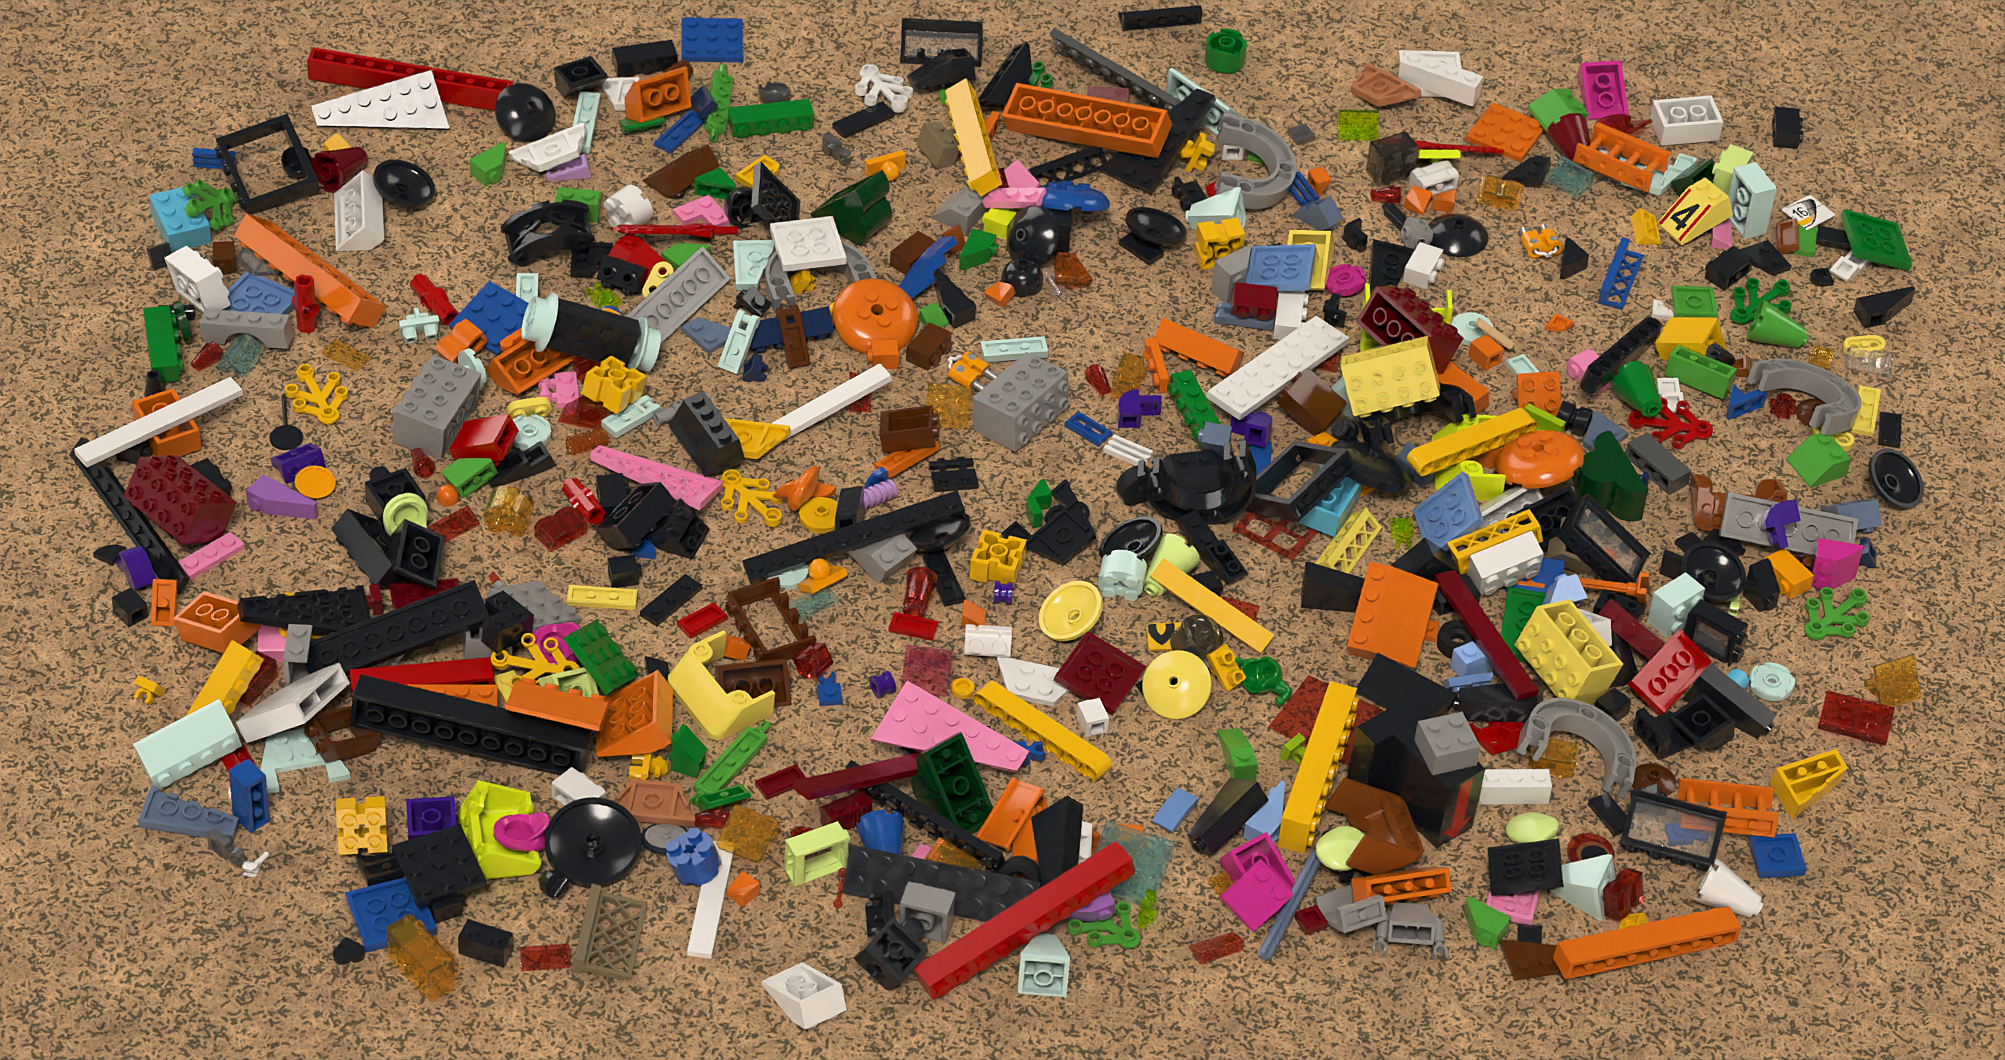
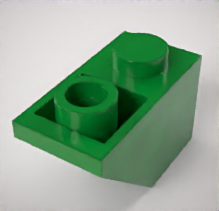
M682 724L678 732L674 731L671 736L672 743L670 745H672V749L669 754L671 771L697 779L706 763L707 748L687 725Z

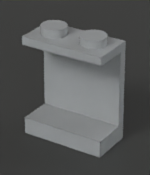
M288 625L283 656L285 687L309 675L305 663L308 660L312 625Z
M1352 885L1315 896L1316 905L1328 921V925L1343 933L1387 919L1383 896L1378 894L1353 902Z

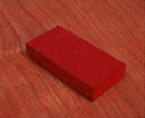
M713 602L678 620L677 626L691 639L728 620V615Z
M894 612L888 631L933 641L939 621Z

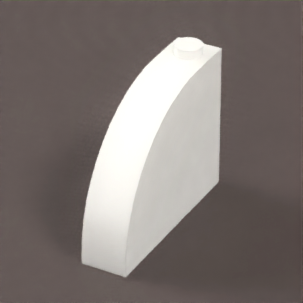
M340 663L331 665L303 677L272 694L248 711L236 724L246 743L306 723L350 683Z

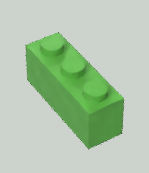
M1677 345L1669 355L1665 376L1678 378L1679 382L1709 393L1716 398L1724 399L1732 390L1737 368Z

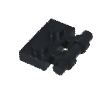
M961 456L951 460L937 458V461H929V470H938L937 472H931L934 492L978 489L975 468L966 469V467L974 466L973 458ZM958 468V470L946 471V469Z

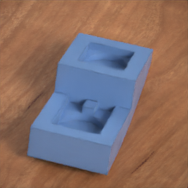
M1178 788L1166 800L1152 822L1174 833L1184 817L1187 818L1191 814L1199 798Z

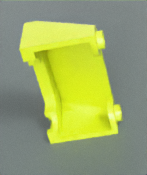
M478 780L460 807L459 824L462 826L486 880L533 875L540 869L542 863L537 851L527 852L506 848L499 844L493 836L494 824L501 817L515 814L530 815L533 813L534 805L531 803L530 792Z

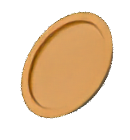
M321 466L305 467L295 477L297 490L309 498L325 497L334 490L336 485L332 472Z

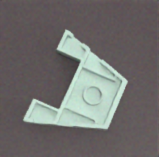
M1679 153L1674 166L1669 165L1665 173L1655 169L1648 193L1661 196L1672 186L1671 181L1697 162V158ZM1619 154V160L1624 162L1628 160L1627 157ZM1639 162L1633 165L1643 170L1647 167ZM1620 181V184H1622V185H1625V186H1628V187H1632V188L1638 189V188H1636V187H1633V186H1631V185H1628V184H1626V183Z
M304 728L267 736L261 771L266 775L268 794L279 792L276 773L325 765L329 783L351 779L349 770L341 760L331 762L323 760L320 754L316 752L310 739L306 737Z

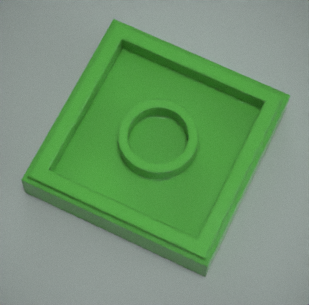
M1671 286L1675 317L1718 318L1713 287Z

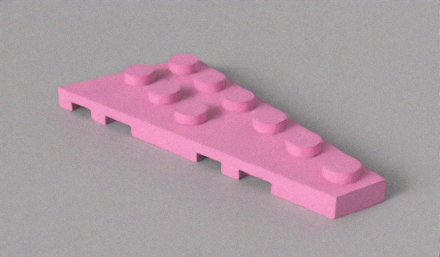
M601 445L591 452L590 460L598 465L609 468L617 473H623L624 476L641 484L661 482L674 499L681 498L687 505L697 510H701L723 488L724 481L704 477V475Z
M908 680L871 737L872 742H882L899 748L905 747L923 752L955 733L962 732L975 763L1015 773L1018 772L1029 754V750Z

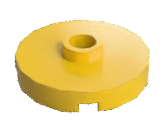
M825 497L809 499L799 510L801 525L814 533L823 534L834 531L838 502Z

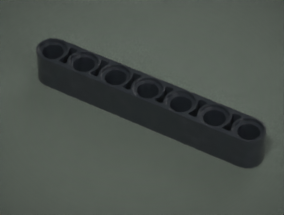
M1652 317L1643 319L1588 365L1579 383L1580 388L1590 394L1597 393L1612 380L1614 375L1617 376L1621 366L1636 360L1654 344L1662 328L1661 322Z

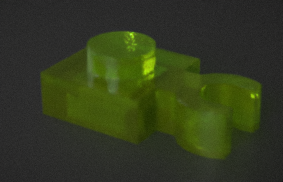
M594 282L595 290H591L587 286L585 287L586 295L591 297V302L599 309L604 306L616 308L622 304V300L609 288L603 291L601 284L598 282Z
M1389 518L1391 538H1396V550H1399L1401 543L1406 544L1408 550H1410L1414 537L1412 518Z
M1148 888L1145 898L1142 897L1141 909L1138 913L1137 927L1144 930L1147 929L1149 923L1154 924L1158 916V910H1156L1157 892Z

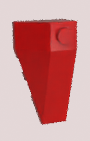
M627 234L615 242L609 253V256L649 268L646 281L657 263L666 262L652 247L634 234ZM661 269L659 274L664 275L667 270Z

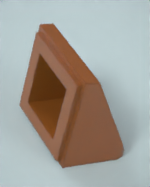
M959 225L942 233V237L954 236L957 244L948 250L947 253L953 255L964 248L966 242Z
M1748 355L1735 358V362L1732 367L1737 368L1735 377L1748 378L1752 368V362Z

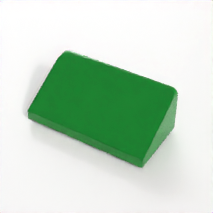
M660 116L641 123L631 119H623L619 121V126L622 134L626 135L662 127L665 118Z
M742 784L700 795L698 796L699 810L702 812L751 797V793Z

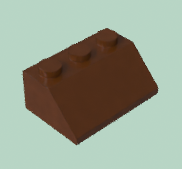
M709 144L683 154L642 181L665 198L669 196L676 198L685 193L684 188L688 187L691 189L694 187L695 177L720 167V164Z
M786 658L714 666L716 681L726 694L735 690H742L747 692L752 699H755L773 690L775 693L774 707L792 705Z

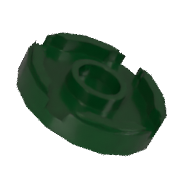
M181 300L174 301L172 305L179 329L183 335L184 343L192 342L193 337Z

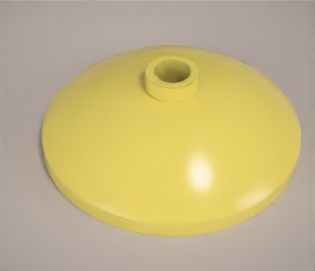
M1073 581L1058 587L1046 598L1040 609L1039 625L1046 636L1055 641H1070L1084 635L1095 625L1100 617L1103 607L1102 596L1094 585L1085 581Z
M1177 650L1166 652L1151 662L1144 674L1142 688L1144 698L1154 712L1169 719H1185L1195 715L1205 706L1211 694L1212 680L1207 666L1199 657L1186 651ZM1173 678L1178 679L1176 685H1171L1170 683Z

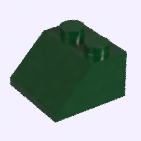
M1713 158L1695 162L1671 181L1679 197L1689 186L1703 178L1713 183L1715 176L1712 174L1715 165Z

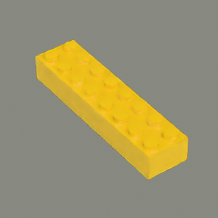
M1332 681L1329 682L1282 816L1277 847L1305 854L1307 847L1313 846L1316 834L1312 832L1319 828L1322 817L1319 815L1325 811L1327 798L1325 797L1331 794L1333 781L1331 780H1333V777L1336 778L1339 764L1336 763L1343 759L1345 747L1342 746L1348 744L1351 730L1348 729L1354 727L1357 714L1353 712H1356L1359 704V698H1356L1357 688Z

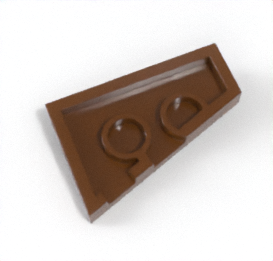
M1500 939L1499 944L1514 981L1562 974L1553 959L1557 945Z

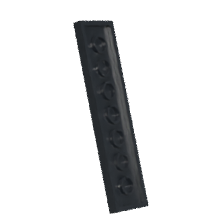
M475 580L310 641L308 660L305 665L310 675L340 663L345 675L348 676L351 669L370 668L483 625V620L490 616Z
M850 760L845 768L848 769L860 765ZM888 782L854 790L857 792L864 789L872 797L873 803L881 808L884 805L891 808V814H893V810L901 813L903 817L910 820V826L918 831L923 828L929 832L927 835L938 843L940 840L947 843L946 847L957 855L959 852H962L966 855L965 859L975 866L978 864L986 867L985 871L998 873L1005 862L1003 853Z
M851 845L842 893L868 898V895L873 893L893 891V903L900 904L908 881L921 883L926 886L955 892L954 915L989 921L1040 889L1041 882Z

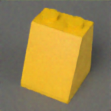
M1670 317L1660 336L1655 341V349L1658 351L1659 357L1668 361L1670 353L1677 345L1707 357V347L1711 344H1718L1727 350L1718 318Z

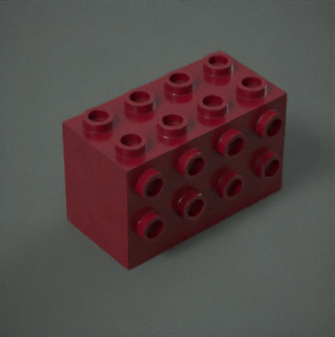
M1376 286L1356 321L1382 346L1428 336L1438 374L1444 373L1464 339L1458 333L1456 327L1447 324L1441 314L1430 309V304L1419 299L1416 296V292L1408 287L1403 289L1395 286Z
M173 455L140 457L124 494V497L131 502L133 507L144 512L148 519L155 521L163 531L170 533L178 543L183 545L213 542L222 537L237 504L234 499L179 456Z

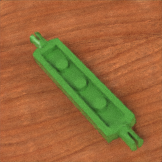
M724 64L719 65V71L715 69L711 74L709 91L718 106L705 118L704 129L710 132L709 141H712V143L717 142L718 135H723L727 128L733 76L727 74L728 66H724Z
M763 720L757 728L747 727L694 784V791L697 793L690 798L692 805H699L698 796L726 788L767 743L765 732L771 727L768 721Z

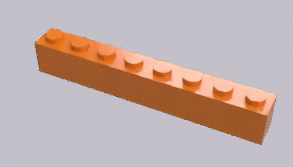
M1729 906L1713 908L1707 911L1693 912L1684 916L1651 921L1646 924L1628 926L1613 931L1608 930L1599 934L1585 935L1580 938L1565 939L1558 942L1553 959L1566 980L1737 942L1742 926Z

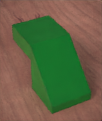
M1040 479L1026 501V515L1033 529L1039 528L1042 525L1041 510L1051 508V491L1045 479Z

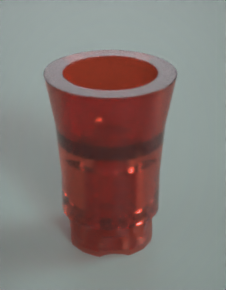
M913 567L907 571L903 613L918 617L924 616L933 589L938 581L937 575L932 570L925 567Z

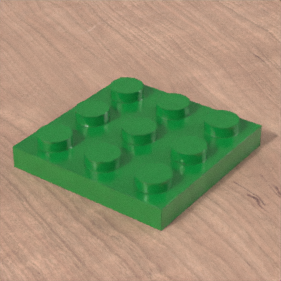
M1846 209L1843 210L1840 216L1854 257L1877 264L1892 266L1896 269L1909 270L1911 268L1912 262L1897 222Z
M598 620L571 632L563 638L605 695L639 676L635 665L630 660H627L622 653L620 645L611 639L607 628L602 623H599Z

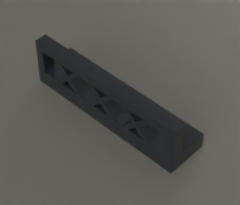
M1201 5L1130 11L1118 13V19L1123 31L1201 24L1203 10Z
M1091 146L1028 169V171L1037 181V176L1040 174L1049 177L1046 184L1048 185V182H1052V179L1060 183L1061 180L1071 181L1099 171L1098 168L1100 166L1089 163L1093 155L1098 154L1102 165L1107 162L1102 148ZM1078 161L1084 164L1082 172L1079 173L1072 169L1074 162ZM1057 168L1067 171L1064 179L1054 176Z

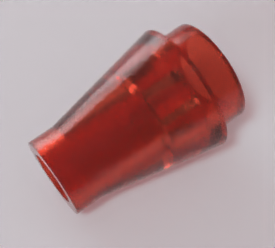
M1391 185L1371 189V201L1388 202L1395 205L1396 203H1401V187Z
M214 341L205 343L190 364L200 372L202 369L221 360L223 350Z
M1093 364L1085 370V380L1101 396L1112 392L1103 367L1099 364Z
M421 448L413 449L410 455L414 473L421 478L430 477L434 473V461Z
M723 806L695 813L696 827L725 829V827L730 826L729 807L723 808Z

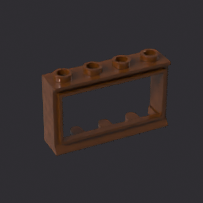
M778 576L729 591L727 602L725 603L728 615H733L735 618L737 630L743 631L745 641L754 649L753 653L756 661L777 658L790 660L816 652L815 635L808 637L807 624L798 623L799 613L796 607L789 608L788 593L780 594L779 592L780 579ZM771 597L797 641L767 651L741 609V606Z

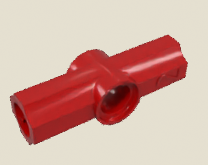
M419 273L410 281V288L420 298L422 306L429 310L427 311L428 313L432 312L434 315H438L439 321L442 324L448 326L459 314L449 302L445 290L442 287L437 288L426 275Z
M301 274L296 276L294 281L295 295L292 298V305L296 308L297 329L300 333L309 334L315 331L317 326L316 315L320 307L315 301L313 277Z
M569 477L564 480L561 489L579 515L582 514L589 524L598 525L601 523L605 511L587 486L584 487L578 478Z

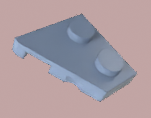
M700 317L681 326V331L707 354L725 346L731 330L730 327Z
M1595 411L1584 438L1583 447L1591 452L1595 438L1605 431L1611 430L1618 443L1628 437V432L1600 412Z

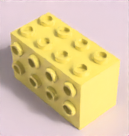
M1428 336L1342 356L1341 370L1353 416L1367 417L1372 415L1374 411L1388 412L1393 410L1395 406L1409 407L1414 405L1416 401L1431 402L1436 400L1437 396H1440V383Z
M1570 599L1537 606L1514 644L1557 698H1570L1588 704H1595L1596 699L1607 692L1623 666L1621 660Z

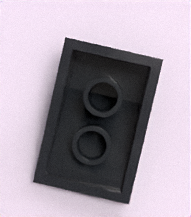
M404 518L391 536L389 554L393 572L435 589L445 536Z

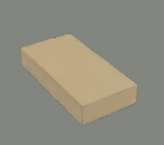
M1478 317L1475 321V326L1507 349H1511L1515 344L1483 319Z

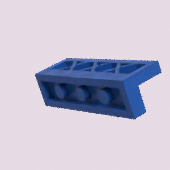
M1621 238L1601 287L1598 304L1619 310L1624 308L1644 258V254L1628 250L1630 243L1628 238ZM1629 256L1638 260L1629 264L1625 258ZM1628 269L1632 275L1624 277L1620 271ZM1623 282L1626 288L1618 290L1615 284ZM1617 295L1621 299V302L1617 303L1610 301L1609 297Z

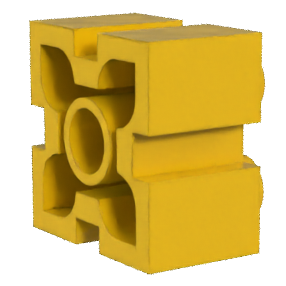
M1238 218L1223 219L1220 224H1215L1214 221L1197 223L1196 238L1198 242H1195L1194 255L1200 269L1214 268L1216 260L1240 250V247H1244L1245 233Z
M609 356L601 362L600 367L595 366L586 373L581 394L594 402L602 401L605 408L618 414L627 408L629 403L632 404L642 397L647 376L634 368L627 369L624 362Z
M983 529L978 541V548H975L971 558L969 579L987 583L988 579L1000 581L1002 584L1013 582L1014 588L1018 578V571L1021 570L1025 560L1027 540L1013 536L1004 539L1000 538L1001 533Z
M385 796L365 797V803H356V798L336 799L338 854H358V848H368V853L387 852Z

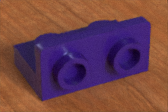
M311 442L270 458L272 466L281 471L286 484L294 482L297 473L305 467L321 466L326 468L321 448Z

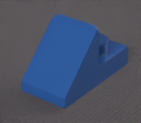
M1733 384L1726 418L1730 420L1764 407L1767 393L1757 389L1743 394Z

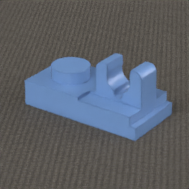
M1493 672L1450 677L1443 682V686L1455 693H1459V688L1490 685Z

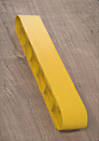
M1518 408L1416 447L1410 451L1406 460L1423 477L1504 446L1517 436L1535 431L1537 422L1524 408Z
M989 681L973 694L975 705L979 704L992 716L1002 719L1001 722L1012 729H1017L1021 735L1030 741L1043 742V749L1057 755L1056 758L1065 764L1069 763L1075 767L1074 770L1083 776L1092 778L1093 782L1097 781L1111 769L1112 762L1104 752L998 683Z

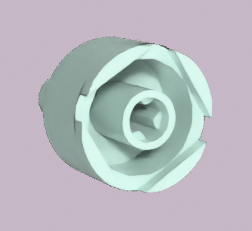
M1114 550L1111 552V555H1104L1098 578V586L1102 590V595L1112 598L1115 595L1124 596L1126 600L1136 601L1143 590L1147 570L1145 560H1139L1136 553L1127 550Z

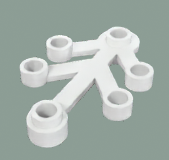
M866 64L860 70L859 75L862 79L860 83L855 85V94L859 96L865 95L864 103L866 105H876L877 96L881 91L891 102L890 106L894 112L900 113L907 108L908 99L913 97V88L903 86L904 79L902 77L882 74L878 71V67L872 64ZM872 82L874 86L869 94H867V85ZM892 91L900 92L901 94L895 95Z

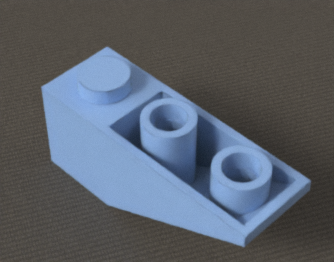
M1282 780L1276 788L1272 787L1267 795L1269 800L1242 826L1244 829L1243 838L1250 841L1265 832H1268L1273 843L1279 838L1285 781Z

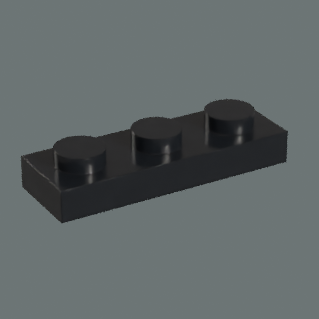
M684 574L640 611V617L658 627L702 590V584Z

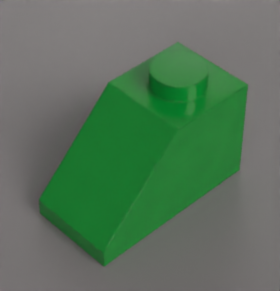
M972 229L960 254L959 270L963 271L989 263L992 256H997L999 244L996 243L997 235Z

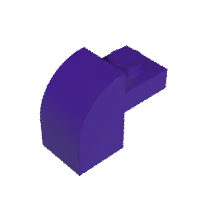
M1139 389L1124 393L1118 402V428H1140L1141 416L1160 415L1161 395H1139Z
M1262 411L1249 413L1241 420L1231 415L1230 426H1232V433L1245 435L1244 440L1248 444L1265 447L1271 440L1273 419Z
M1796 499L1774 504L1762 516L1761 530L1770 528L1769 541L1771 545H1774L1775 550L1788 547L1784 525L1801 521Z
M139 545L118 553L120 558L115 560L117 567L124 570L128 585L131 588L137 589L153 583V579H156L149 557L142 546Z

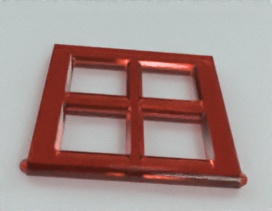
M1250 512L1232 529L1233 533L1237 532L1291 561L1297 557L1319 531L1310 528L1301 536L1285 527L1291 520L1280 519L1276 523L1260 514ZM1254 518L1272 526L1264 537L1246 529ZM1280 532L1299 540L1290 551L1272 542Z

